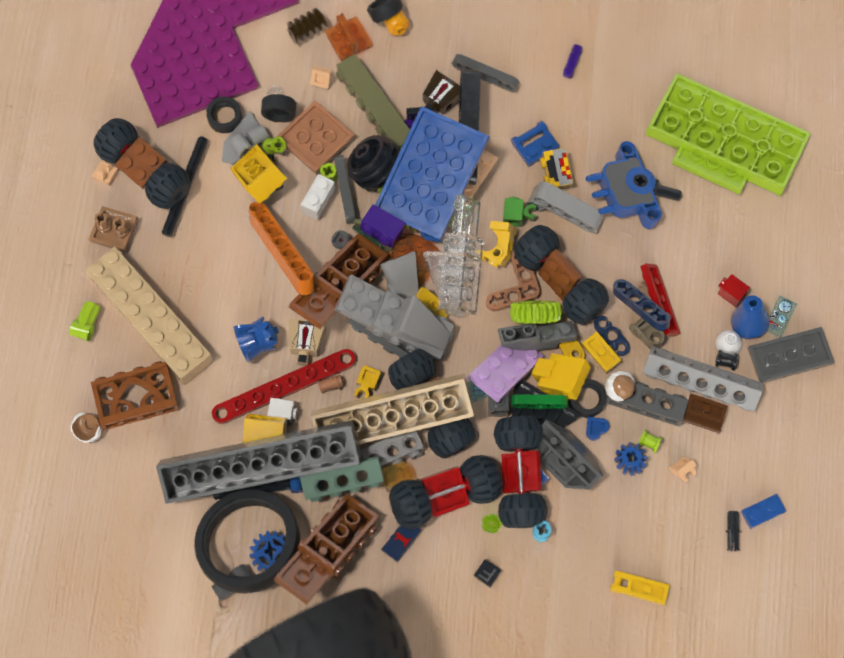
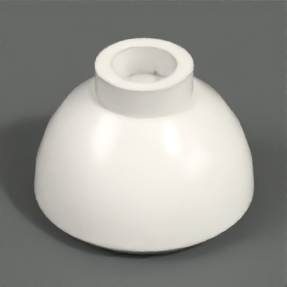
M726 330L716 337L715 346L717 350H722L724 353L738 354L742 347V339L735 331Z

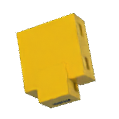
M552 353L549 359L538 358L531 374L536 382H539L537 386L540 391L547 395H565L568 399L577 400L591 367L586 359Z

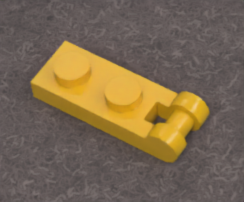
M614 571V582L610 585L609 591L665 605L669 590L668 584ZM622 580L628 581L627 588L621 586Z

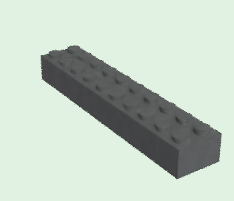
M353 420L162 459L156 465L165 503L168 504L358 465L361 461V453Z

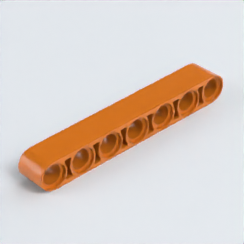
M258 202L251 203L249 205L250 224L295 290L301 295L311 294L314 290L313 272L266 205L262 202L260 204Z

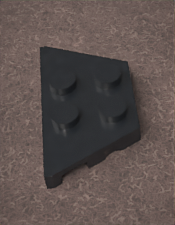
M523 380L514 387V395H547ZM570 407L565 409L513 408L512 416H533L539 420L541 425L548 419L563 428L575 422L581 416L580 413Z

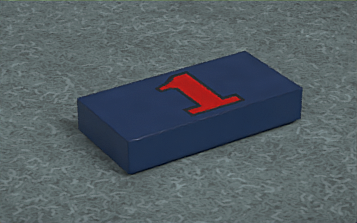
M399 526L382 547L381 551L398 562L420 534L421 529H406Z

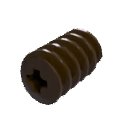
M313 8L312 13L310 11L306 12V16L300 15V20L295 18L293 20L294 23L291 21L287 23L288 33L295 44H297V37L301 41L304 40L303 34L310 37V30L314 34H316V27L321 31V24L327 27L324 16L317 8Z

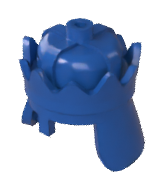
M264 317L251 324L233 327L239 347L248 363L260 353L276 349L274 345L278 342L276 335L279 334L277 326L273 327L269 321L263 322Z

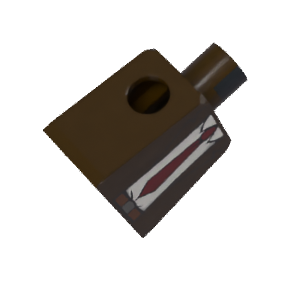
M436 70L423 92V102L426 104L424 107L434 112L436 110L442 115L446 114L459 102L460 85Z

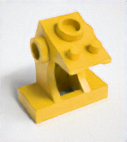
M491 221L490 229L498 237L497 245L490 251L477 250V253L481 254L479 258L484 261L488 258L487 263L496 268L499 265L505 267L511 258L514 236H517L518 229L508 222Z

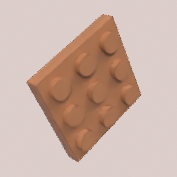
M313 101L276 136L282 137L286 141V148L315 174L320 171L322 165L329 163L334 156L355 138V135L316 101Z

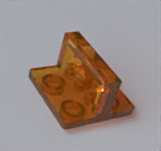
M342 13L336 16L337 24L325 30L329 42L341 61L372 47V42L357 17L346 20Z

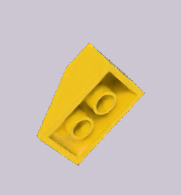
M257 144L230 168L245 190L259 204L267 200L270 194L275 189L281 187L287 179Z

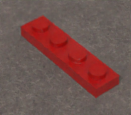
M645 263L640 268L648 288V295L654 303L670 315V325L668 329L663 330L664 335L675 337L681 333L658 266Z

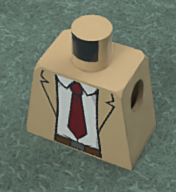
M289 319L290 352L293 355H297L296 363L298 365L306 366L308 365L309 356L318 357L325 336L326 325L319 329L309 321Z

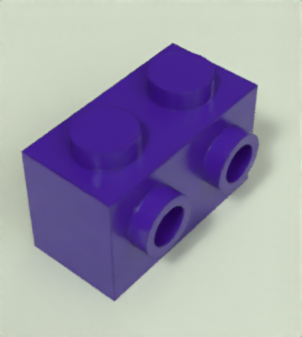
M372 204L361 221L360 230L366 236L377 239L382 245L393 248L404 231L405 222Z

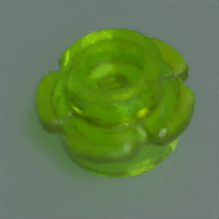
M495 514L486 515L482 519V529L485 532L496 533L498 528L501 527V521Z

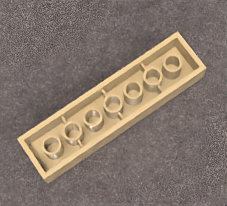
M115 246L85 269L89 279L163 362H166L170 371L183 385H186L214 362L208 350Z
M464 373L313 410L310 417L314 428L353 420L359 445L474 417L475 409Z

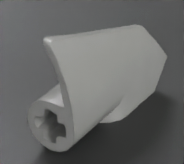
M250 111L224 141L222 162L234 165L256 144L259 145L269 138L265 128L257 123Z
M414 251L380 264L389 290L397 292L400 295L399 297L403 299L413 295L416 296L418 293V279Z

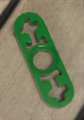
M565 395L511 396V407L516 409H565L568 407V397Z

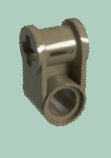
M643 318L629 325L633 335L639 338L650 350L652 346L662 347L665 337L663 331L653 328ZM657 337L660 341L654 342L650 338Z

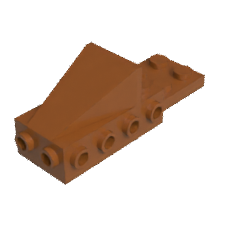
M357 234L330 261L326 262L319 272L313 275V292L309 295L299 294L290 302L289 308L321 329L337 313L335 307L349 275L352 274L372 284L376 276L383 273L380 264L386 262L388 253L360 234Z
M348 493L342 500H338L334 504L333 510L324 515L318 526H314L309 534L310 536L307 539L304 538L298 545V552L275 576L274 581L306 605L327 581H330L332 577L338 578L345 563H349L353 559L354 551L356 549L360 550L367 541L366 537L368 535L371 537L378 528L376 523L379 515Z

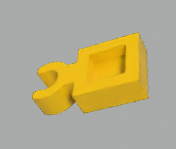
M363 365L356 384L360 385V387L355 390V398L358 397L359 393H365L364 398L369 397V389L375 391L381 371Z

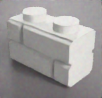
M318 174L300 205L301 212L306 216L319 220L331 199L330 196L335 192V182Z

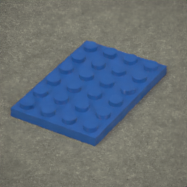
M421 106L375 205L404 221L406 225L442 241L490 136Z

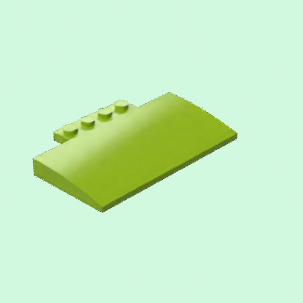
M676 73L645 135L678 149L672 161L673 165L740 195L746 181L781 196L811 133Z

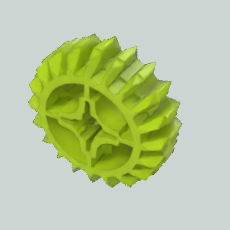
M520 301L510 305L511 321L515 323L558 322L561 319L562 308L561 304L557 301Z

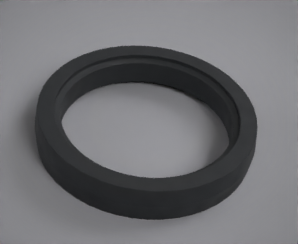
M262 490L237 491L218 500L204 514L195 534V554L203 573L215 585L233 593H254L276 583L274 581L275 576L299 550L297 547L300 544V530L291 509L277 496ZM246 506H262L273 510L283 519L286 528L284 548L277 560L266 570L249 577H233L219 571L213 565L209 553L210 539L218 523L232 511Z

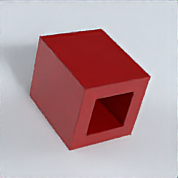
M731 274L728 279L724 277L719 283L718 295L736 308L746 296L750 287Z

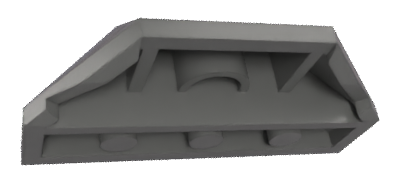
M547 419L541 425L543 437L540 446L536 448L537 451H540V463L565 488L590 490L603 477L596 458L568 430Z

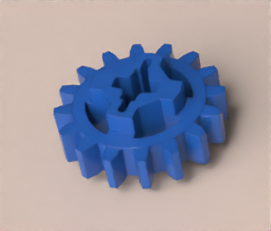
M266 531V536L264 537L261 533L259 534V541L253 539L255 546H250V550L254 553H251L249 557L250 559H255L252 565H258L257 570L259 572L262 569L266 570L280 556L285 544L284 534L278 537L277 531H274L273 535ZM273 540L281 543L282 546L275 545ZM265 542L266 544L264 545V547L262 549H259L260 546ZM270 545L274 551L272 556L273 560H271V557L268 554L270 550ZM259 559L268 561L269 565L263 564Z

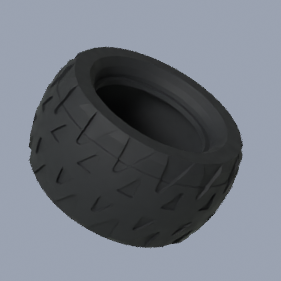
M358 588L327 599L278 623L242 645L228 658H411V651L401 625L386 602L374 590Z

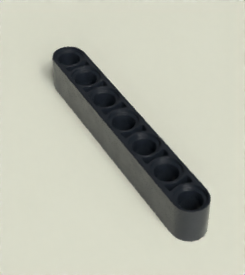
M462 69L460 75L458 122L479 131L481 71ZM478 164L468 183L469 185H476Z

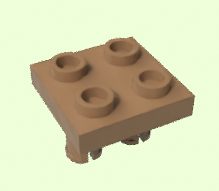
M102 206L100 212L95 215L94 219L96 222L89 236V241L108 248L115 246L118 251L125 252L138 218L137 216Z

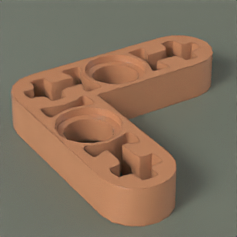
M514 251L511 254V263L519 285L489 294L486 299V306L490 311L504 310L510 308V305L514 302L533 301L539 296L540 290L534 271L523 266L520 267ZM522 271H528L530 273V277L528 279H523L520 277V273ZM529 288L535 291L534 295L531 296L530 293H527ZM520 290H522V294H524L523 299L521 298ZM510 293H516L518 299L510 301L507 296ZM502 295H504V301L506 304H503ZM495 298L496 301H499L497 306L491 303L492 299Z

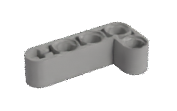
M540 182L536 185L527 202V206L530 204L536 205V211H542L546 208L590 233H597L604 214H599L598 210L548 182Z

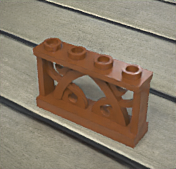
M154 362L151 364L152 366L145 368L142 366L136 367L133 371L126 373L117 372L114 376L108 378L99 377L91 382L100 426L104 431L179 410L166 362ZM157 374L163 375V384L155 388L154 386L158 384L159 378L153 381L151 379L152 376ZM132 384L149 391L141 399L140 407L135 408L129 401L121 400L126 390ZM111 387L112 392L106 394L109 397H113V399H103L101 397L102 390ZM166 387H168L170 395L168 400H165L160 393ZM153 395L154 397L150 398V400H153V404L147 405L146 400ZM102 404L111 405L109 416H105ZM119 404L127 405L128 410L122 412L123 406H119Z

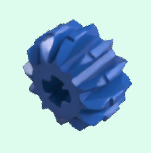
M629 442L627 447L622 444L620 446L621 450H616L615 454L618 457L614 458V462L619 463L616 467L617 469L623 468V475L627 471H629L630 476H633L634 472L640 474L642 472L641 468H646L647 464L645 461L648 460V456L643 455L646 451L645 449L638 450L639 444L633 447L632 443ZM630 456L634 457L632 462L628 461Z

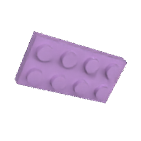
M500 345L470 373L468 379L498 403L534 368L538 358H543L544 355L537 350H517Z

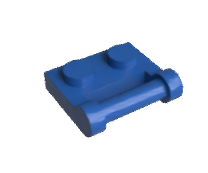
M543 121L537 123V126L524 134L510 139L512 145L528 167L540 161L539 159L542 158L544 151L555 150L560 147ZM540 132L543 135L525 147L521 145V143Z

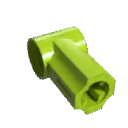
M85 301L78 318L70 326L69 335L89 341L93 335L94 323L101 307L93 302Z

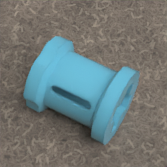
M547 521L534 526L532 534L536 541L545 542L550 537L551 527ZM542 528H544V529H545V533H543L542 535H540V534H539V530H541Z

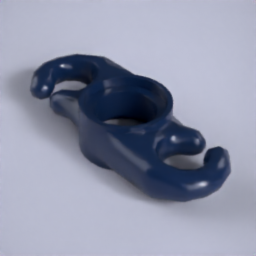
M606 316L595 318L594 328L605 342L611 345L615 351L619 344H623L625 350L617 351V355L624 356L628 354L630 345L620 330L612 326L610 321L606 322L605 327H600L598 325L599 321H606ZM613 331L617 334V338L609 340L606 334Z

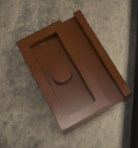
M690 394L682 421L720 433L728 406Z

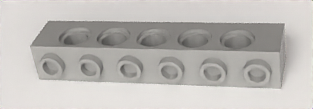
M655 346L651 347L643 374L650 378H658L670 385H678L688 391H696L702 393L705 397H713L721 400L723 403L734 404L743 410H752L754 412L764 383ZM666 365L670 369H663L661 366ZM680 372H686L688 375H681ZM699 378H704V379H706L707 381H706V382H701V381H699L698 379H699ZM717 385H724L725 388H719ZM736 391H742L744 394H737Z

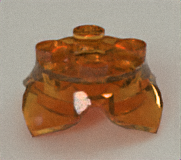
M410 233L404 234L399 237L395 246L388 252L386 261L399 258L414 251L416 255L418 287H420L428 279L430 268L439 263L441 253L434 244L426 241L423 237Z

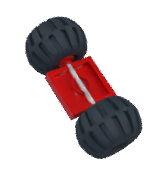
M533 416L504 417L497 421L494 428V439L498 448L502 451H515V453L501 454L503 494L510 495H506L501 499L498 515L501 523L506 528H531L542 524L547 518L548 508L543 496L537 493H526L542 491L540 451H527L538 448L543 437L542 426L539 420Z
M476 455L465 460L460 468L456 466L421 478L422 484L416 480L400 481L390 490L389 500L398 524L406 529H418L425 525L431 519V516L436 517L470 505L469 499L478 504L492 502L502 492V480L498 467L490 457Z

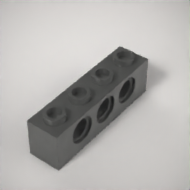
M641 382L635 383L633 396L624 401H614L607 395L606 404L678 427L682 423L688 400L684 399L682 395L667 394L665 390L660 388H648L646 384ZM642 397H649L652 402L645 403ZM661 403H668L670 405V409H664L661 406Z

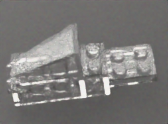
M456 195L454 220L452 221L453 233H446L443 241L444 252L424 251L423 253L439 298L438 309L445 311L446 315H454L457 318H466V315L477 314L484 242L483 239L477 237L481 202L465 195Z

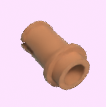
M335 374L332 378L318 381L321 393L335 388L339 390L343 386L341 376H336Z

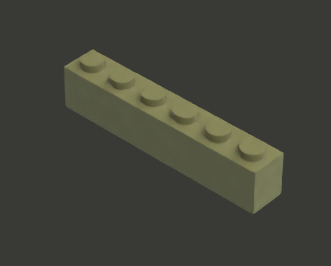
M356 54L338 63L336 75L339 81L346 84V90L350 96L354 95L357 106L361 110L364 109L367 120L376 126L377 134L379 136H387L400 150L410 131L408 126Z

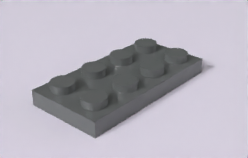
M822 327L748 347L758 380L761 383L825 367L835 362Z

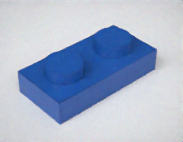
M775 494L743 509L741 513L749 528L752 529L784 514L786 509L778 495Z

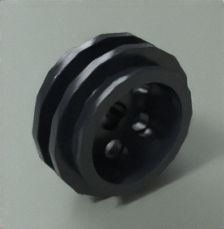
M372 135L365 138L353 149L348 158L349 177L362 189L382 187L385 185L400 153L399 147L387 136Z

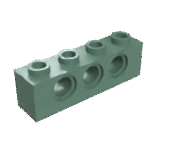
M378 456L362 459L358 465L300 476L305 500L310 499L311 502L322 500V496L330 495V497L340 496L342 491L349 490L350 493L361 490V487L369 485V488L381 485L380 482L384 481ZM364 470L368 476L366 479L360 480L357 478L356 473ZM345 475L348 478V482L344 485L339 484L337 477ZM320 480H326L329 486L326 489H320L317 483Z

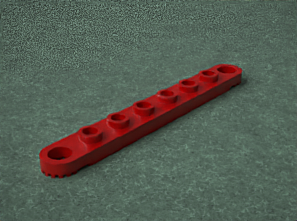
M349 349L340 350L214 406L212 417L218 424H224L269 405L271 398L283 399L317 384L318 381L328 379L353 367L356 361L355 354ZM344 355L351 357V361L347 364L340 361ZM225 409L227 411L226 417L218 418L216 416L218 410Z

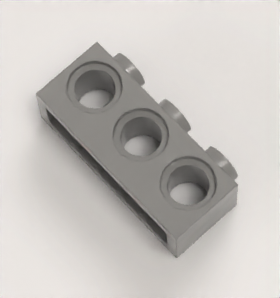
M412 431L388 437L360 450L362 459L378 456L383 474L391 466L395 468L402 465L404 460L409 458L413 460L420 457L421 453L424 452V446L417 432ZM408 441H413L416 443V446L414 448H407L405 444ZM391 449L398 451V454L393 457L387 453Z

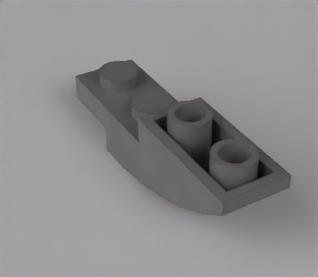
M572 321L543 326L529 323L498 329L502 347L517 350L557 348L559 343L577 340V334Z

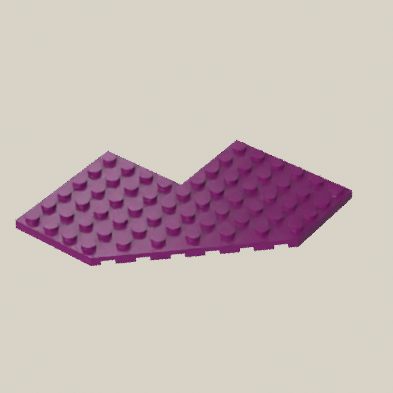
M162 0L130 64L156 127L165 126L206 110L209 103L218 97L227 96L234 99L259 89L233 29L299 4V1Z

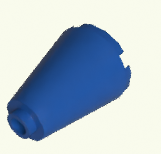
M751 295L746 297L731 315L732 329L744 339L759 338L766 333L769 327V315L762 300L757 296Z

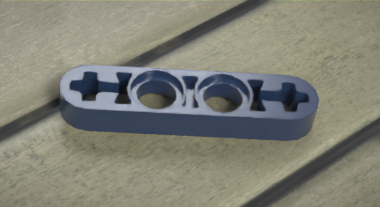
M619 279L614 282L613 294L653 328L660 331L669 328L670 315L627 280ZM632 297H637V298H639L640 300H639V301H631L630 298H632ZM651 308L653 311L645 312L643 309Z

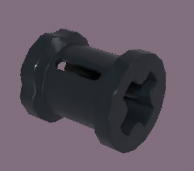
M718 350L715 366L729 367L734 371L738 354L735 353L733 355Z

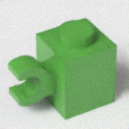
M518 197L505 198L503 222H508L514 227H521L522 218L535 220L536 215L530 214L529 211H536V205L530 204L523 208L524 199H519Z

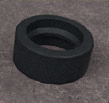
M375 0L367 7V12L374 23H379L397 14L402 9L403 4L400 0Z
M282 94L267 95L262 99L261 115L270 121L289 122L296 117V101Z
M227 96L218 97L211 101L206 109L208 123L216 132H233L242 121L241 108L233 98ZM221 107H230L234 109L235 117L228 123H219L214 119V112Z
M585 379L582 389L590 388L596 391L599 397L598 404L592 409H584L578 405L576 400L568 399L571 409L581 414L580 417H595L600 414L605 406L606 392L597 381Z

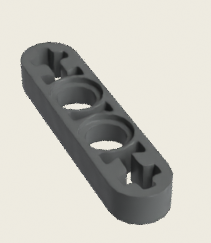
M456 54L451 63L454 68L460 71L462 69L481 71V80L510 92H515L520 83L514 76L461 54Z
M343 155L334 156L346 223H353L355 213Z

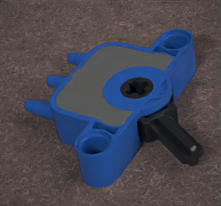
M624 141L620 144L615 154L616 161L605 164L601 172L586 176V181L593 182L599 180L602 190L593 192L592 197H605L608 205L598 210L599 214L612 213L618 218L638 214L642 226L647 229H653L662 216L655 196L679 201L682 192L681 190L658 185L659 180L655 179L652 172L643 167L635 145L632 142Z

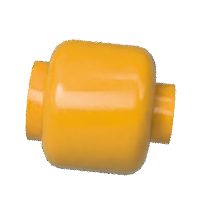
M402 10L383 21L388 32L395 36L404 34L410 24Z

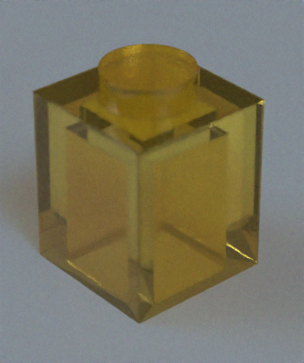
M404 461L382 469L383 484L387 492H390L400 481L412 479L411 469L409 466L406 467Z

